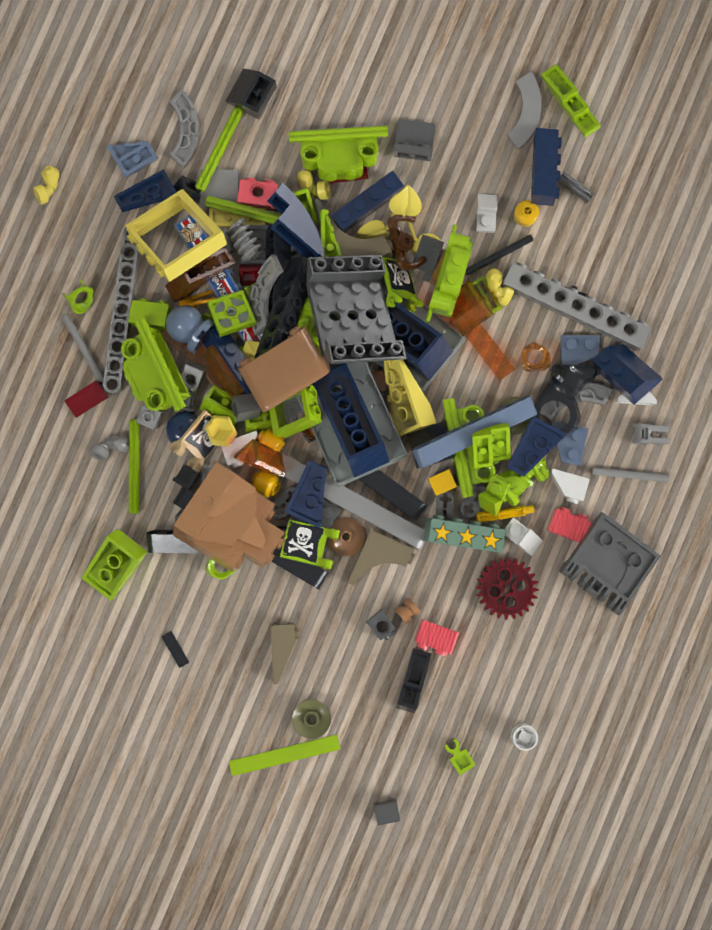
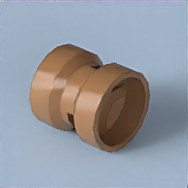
M409 597L404 600V605L394 609L406 624L411 621L413 614L417 615L421 612Z

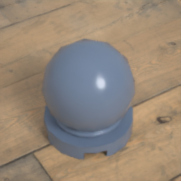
M188 305L172 309L166 319L167 332L172 339L179 343H187V350L192 353L197 352L203 345L200 341L206 332L215 327L214 322L210 318L203 321L202 314L196 308Z

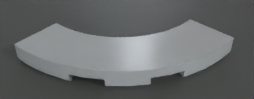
M531 71L515 82L522 99V112L519 121L507 133V137L517 150L524 146L533 135L541 115V93Z
M181 89L169 101L180 122L179 139L170 157L184 169L196 151L200 129L195 107L188 95Z
M273 254L260 268L259 276L255 285L252 286L250 300H252L251 310L256 320V325L252 326V329L257 336L264 332L269 318L268 304L270 292L274 282L283 272L277 256Z
M590 382L575 395V399L577 402H591L604 406L613 389ZM558 401L548 402L541 408L540 415L552 421L555 415L566 406Z

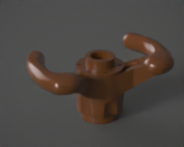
M394 215L388 220V228L392 235L390 241L394 247L392 253L396 254L397 265L402 270L419 268L426 262V259L420 257L415 262L407 263V252L414 246V240L408 233H403L398 225V221L413 223L416 221V217Z

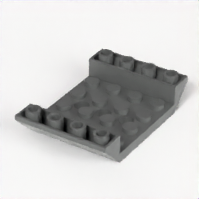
M382 255L308 257L306 287L321 355L331 364L405 360L407 358L403 341L395 339L381 281L386 272ZM366 313H371L374 319H369ZM347 314H353L356 320H351ZM329 315H335L338 321H333L329 318Z

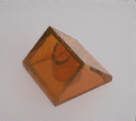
M254 439L234 455V459L255 469L265 470L270 474L281 477L285 476L282 453Z

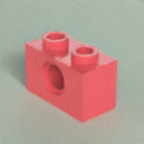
M254 178L240 179L237 203L276 211L267 200L277 190L278 184H275V181L272 180L258 182ZM260 189L264 193L262 196L256 197L253 195L254 191Z

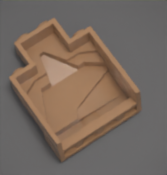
M217 462L173 525L174 537L231 572L235 568L239 569L245 560L242 557H245L262 569L266 564L270 565L275 557L273 552L276 548L280 549L285 541L283 539L284 531L269 523L275 514V504L258 493L253 485Z

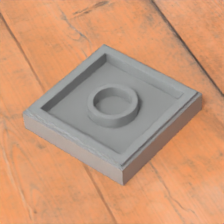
M216 169L204 192L200 191V208H209L205 206L207 196L237 203L239 170Z

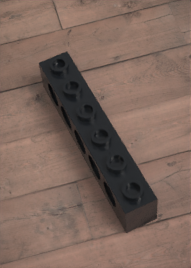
M301 256L289 259L254 358L259 357L286 340L290 335L289 331L296 327L308 294L306 287L308 258Z

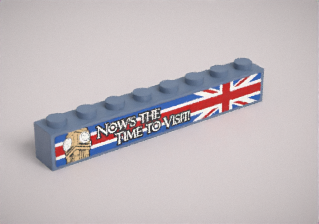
M190 215L174 224L188 250L210 237ZM231 268L207 281L217 298L244 290L239 281L235 282L232 275L234 273ZM247 297L248 303H249L250 308H251V301H250V299ZM252 327L237 331L244 344L248 340L260 342L263 333L260 336L255 335Z

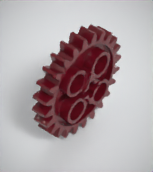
M509 557L506 558L505 563L502 558H499V564H496L494 560L491 561L493 567L485 565L487 572L480 571L481 575L484 576L483 579L477 578L481 585L475 588L481 589V592L476 594V596H482L483 598L479 601V604L485 603L484 610L490 608L491 616L497 612L498 619L502 614H504L505 620L508 619L509 615H511L512 619H515L516 613L522 617V610L529 612L527 606H534L531 599L538 598L533 595V592L539 591V589L533 587L538 581H532L531 579L535 576V573H528L531 569L530 567L523 568L525 562L517 565L518 561L516 558L512 563ZM501 570H507L509 573V577L505 581H502L499 577ZM517 574V577L509 587L511 592H506L502 601L497 603V600L505 590L502 588L503 585H508L512 576ZM519 580L525 583V588L522 591H518L515 587L516 582ZM492 586H496L499 590L498 595L495 597H491L489 594V589ZM509 596L515 599V604L512 607H507L505 604V600Z

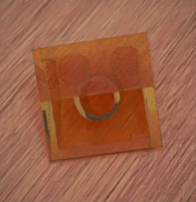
M469 280L461 286L452 316L449 319L460 334L465 336L494 313Z

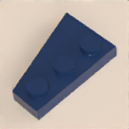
M163 169L116 194L114 198L121 211L126 212L162 202L177 192Z
M533 416L506 468L524 477L567 434Z

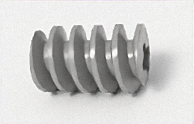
M245 218L233 223L226 230V235L231 236L230 241L235 242L234 248L239 249L238 255H243L242 261L247 262L260 257L265 251H258L261 244L254 245L257 238H250L253 231L246 232L249 224L242 225L245 221Z

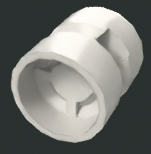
M518 723L511 729L510 738L513 744L520 750L528 751L537 745L538 734L529 724Z

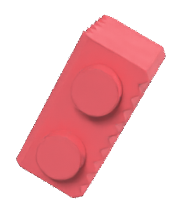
M561 506L559 509L555 508L546 530L579 543L592 524L591 521H588L589 517L580 513L575 516L570 514L571 510Z
M422 619L414 641L418 643L417 647L428 650V647L436 649V654L446 657V654H452L459 633Z

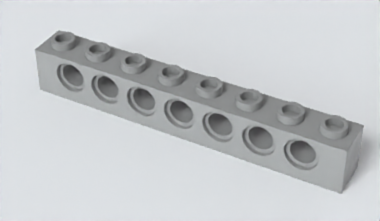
M512 263L501 287L508 286L514 289V293L636 351L642 349L651 328L647 327L648 324L641 320L635 321L625 312L618 313L608 304L603 303L601 305L595 302L596 299L586 295L584 297L578 294L579 291L572 287L567 289L561 286L562 283L555 279L550 281L544 278V274L538 271L531 272L527 270V266L521 263ZM527 277L530 284H521L520 278ZM537 286H545L547 292L544 294L540 293ZM555 294H562L564 301L558 302L555 299ZM572 302H579L581 309L575 310L572 307ZM591 309L596 310L598 318H592L589 311ZM607 318H613L615 326H609ZM624 326L632 328L633 332L631 335L624 332Z

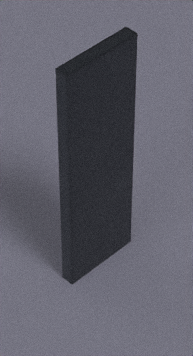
M172 631L161 636L178 667L181 668L188 664L189 660Z

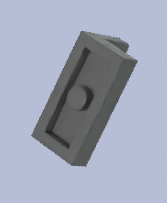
M422 235L413 262L417 261L420 257L426 259V262L417 269L425 271L422 280L430 282L444 242L426 235Z

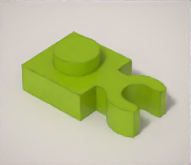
M454 738L453 741L456 744L454 748H449L447 744L444 746L449 753L453 754L449 759L458 774L462 775L476 764L466 748L460 751V744Z

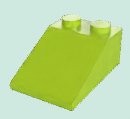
M116 529L106 537L81 578L112 601L138 568L148 551L121 530Z

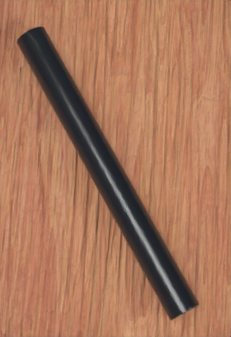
M530 234L467 267L466 276L533 242L532 235Z

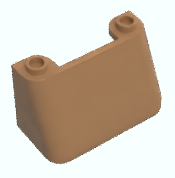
M296 326L289 331L290 335L286 340L259 357L251 359L246 357L239 362L238 370L263 412L282 403L321 379L330 371L329 363L321 355L319 347L305 326L301 328Z

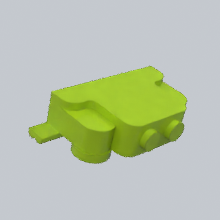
M388 125L289 131V143L301 142L300 156L303 167L307 170L318 169L319 178L327 181L360 178L363 175V166L372 167L378 161L379 146L377 144V137H388Z
M453 224L425 320L426 323L430 322L432 312L451 318L462 286L473 242L469 241V236L456 233L458 226L456 224Z
M145 317L135 322L139 335L126 339L121 346L122 355L127 359L123 363L125 379L132 388L133 396L138 401L145 402L149 410H167L173 406L175 412L186 407L184 400L191 396L160 329L150 328Z
M454 398L442 400L447 432L484 415L481 407L477 405L456 409ZM472 446L454 454L453 462L462 498L474 496L472 485L489 482L491 476L496 473L495 467L489 466L474 469ZM500 460L493 461V465H496Z

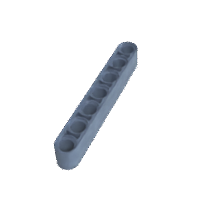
M525 396L413 448L412 452L419 468H424L472 446V434L502 423H508L509 427H512L537 415V411L531 396Z

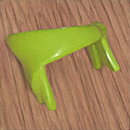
M80 279L79 281L83 286L77 288L68 296L62 293L76 314L86 312L93 302V288L86 286L83 280ZM87 292V298L83 302L75 303L79 293Z
M210 558L205 567L208 575L222 580L236 571L235 568L233 572L229 570L223 573L218 572L214 567L215 561Z

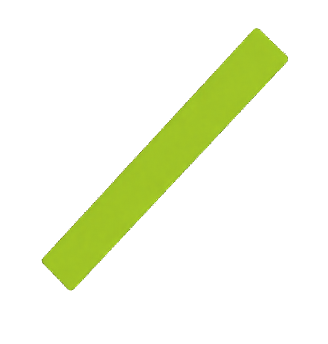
M332 735L229 761L232 776L337 751L341 748L338 736Z

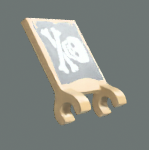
M203 410L179 440L174 441L169 446V449L179 457L184 454L185 449L191 452L195 457L191 458L187 465L197 473L202 470L204 460L216 447V445H212L205 430L206 425L212 418L206 410Z

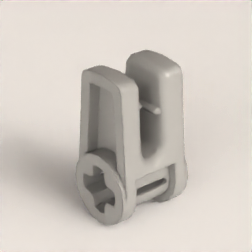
M633 424L635 430L632 444H669V438L650 436V432H656L657 434L669 432V426Z

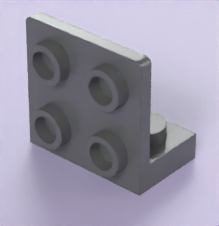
M399 119L393 157L431 162L436 125L434 123Z

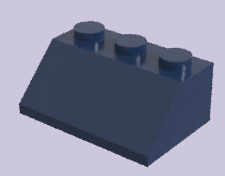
M624 344L606 347L592 359L597 372L633 405L663 380L660 375Z

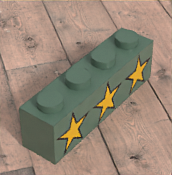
M433 515V518H426L423 541L502 553L505 530L499 529L500 525L488 524V527L481 526V522L470 521V524H465L463 519L451 518V521H446L444 516Z

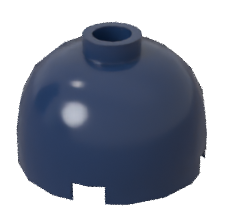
M188 411L178 412L173 415L166 426V435L170 443L172 444L174 441L179 440L198 416Z

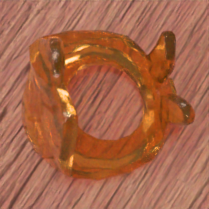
M536 342L527 345L521 352L523 369L526 372L548 369L551 365L548 349ZM533 349L539 350L543 355L542 361L538 364L530 363L527 358L529 351Z

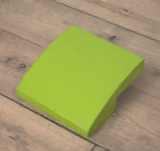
M508 423L490 426L472 434L474 469L493 466V461L511 459L510 427Z

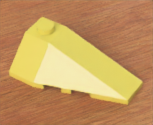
M403 360L384 361L385 381L389 385L390 394L387 395V402H390L391 413L389 414L399 436L436 424L431 405Z

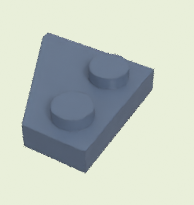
M148 141L135 144L124 143V145L114 146L110 144L106 146L126 178L158 159Z
M599 335L560 336V364L579 365L599 354Z
M551 421V426L557 428L558 430L564 428L567 425L565 423ZM578 426L575 429L573 427L556 445L562 463L581 466L588 428Z

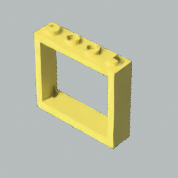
M183 189L125 225L129 233L127 238L131 244L135 243L139 253L146 255L145 258L151 266H156L155 269L159 276H164L169 282L227 245L222 230ZM185 209L210 237L164 265L141 239V236Z

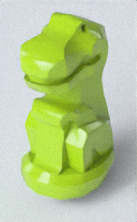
M544 457L524 477L511 470H506L499 474V476L511 482L503 503L508 502L511 506L518 505L519 496L527 487L533 486V481L530 480L531 477L534 476L539 482H544L549 478L550 473Z

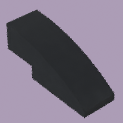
M413 648L396 708L415 713L432 653Z

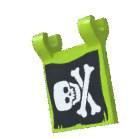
M382 256L386 271L384 278L388 290L387 306L393 308L395 307L394 300L397 303L403 302L402 298L408 299L407 309L410 312L416 311L415 305L422 308L423 301L416 295L410 270H402L398 267L397 260Z
M289 519L280 557L331 570L333 561L322 559L327 537L338 540L340 531L323 527L318 528L311 524Z

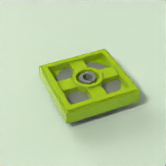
M244 290L207 301V306L220 337L256 325V320Z

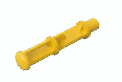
M521 505L503 508L499 510L497 516L488 511L477 512L475 520L476 522H487L526 516L527 514L534 513V506Z

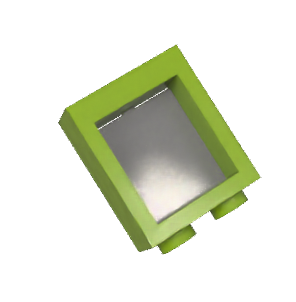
M309 385L269 410L274 436L287 438L322 423L315 386Z

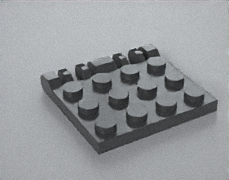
M600 512L571 556L563 563L559 572L565 577L568 576V579L573 581L583 570L585 573L581 575L577 585L580 588L583 587V590L592 597H597L599 602H603L610 592L614 593L608 599L606 607L615 614L620 615L661 556L608 515Z

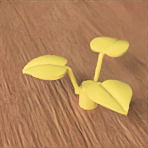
M406 185L404 189L390 199L389 208L393 212L391 217L394 215L413 217L420 213L422 204L419 196L411 186ZM372 220L361 226L356 236L359 239H372L384 235L387 241L390 234L387 231L389 230L388 225L385 226L383 221ZM408 222L413 240L415 241L411 249L414 255H416L422 235L441 241L439 237L431 233L422 234L417 238L412 223Z

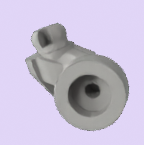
M113 435L104 439V442L94 444L89 453L95 459L105 462L110 455L108 451L110 448L121 452L129 450L128 438Z

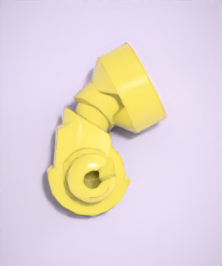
M46 166L41 172L46 186L40 184L33 187L35 197L40 205L49 201L50 196L56 191L58 186L59 171L52 166Z
M304 169L297 174V181L300 187H308L310 195L312 193L313 196L318 197L320 200L330 199L331 188L327 180L319 181L315 186L310 170Z
M490 269L485 274L488 288H490V292L493 291V295L497 298L499 304L507 306L513 296L514 289L508 286L500 287L503 281L502 273L498 269Z

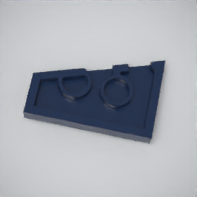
M311 459L308 460L285 511L318 528H321L327 474L326 466Z

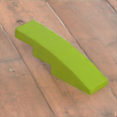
M557 64L541 74L542 79L557 102L584 138L601 128V124L589 111V106L578 94V89Z

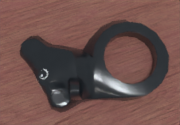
M554 364L551 366L548 384L534 404L537 415L534 417L540 419L541 408L548 402L558 401L563 403L570 413L568 424L560 429V431L568 434L573 427L577 429L581 414L575 395L588 382L596 378V368L592 365L577 366L571 364Z

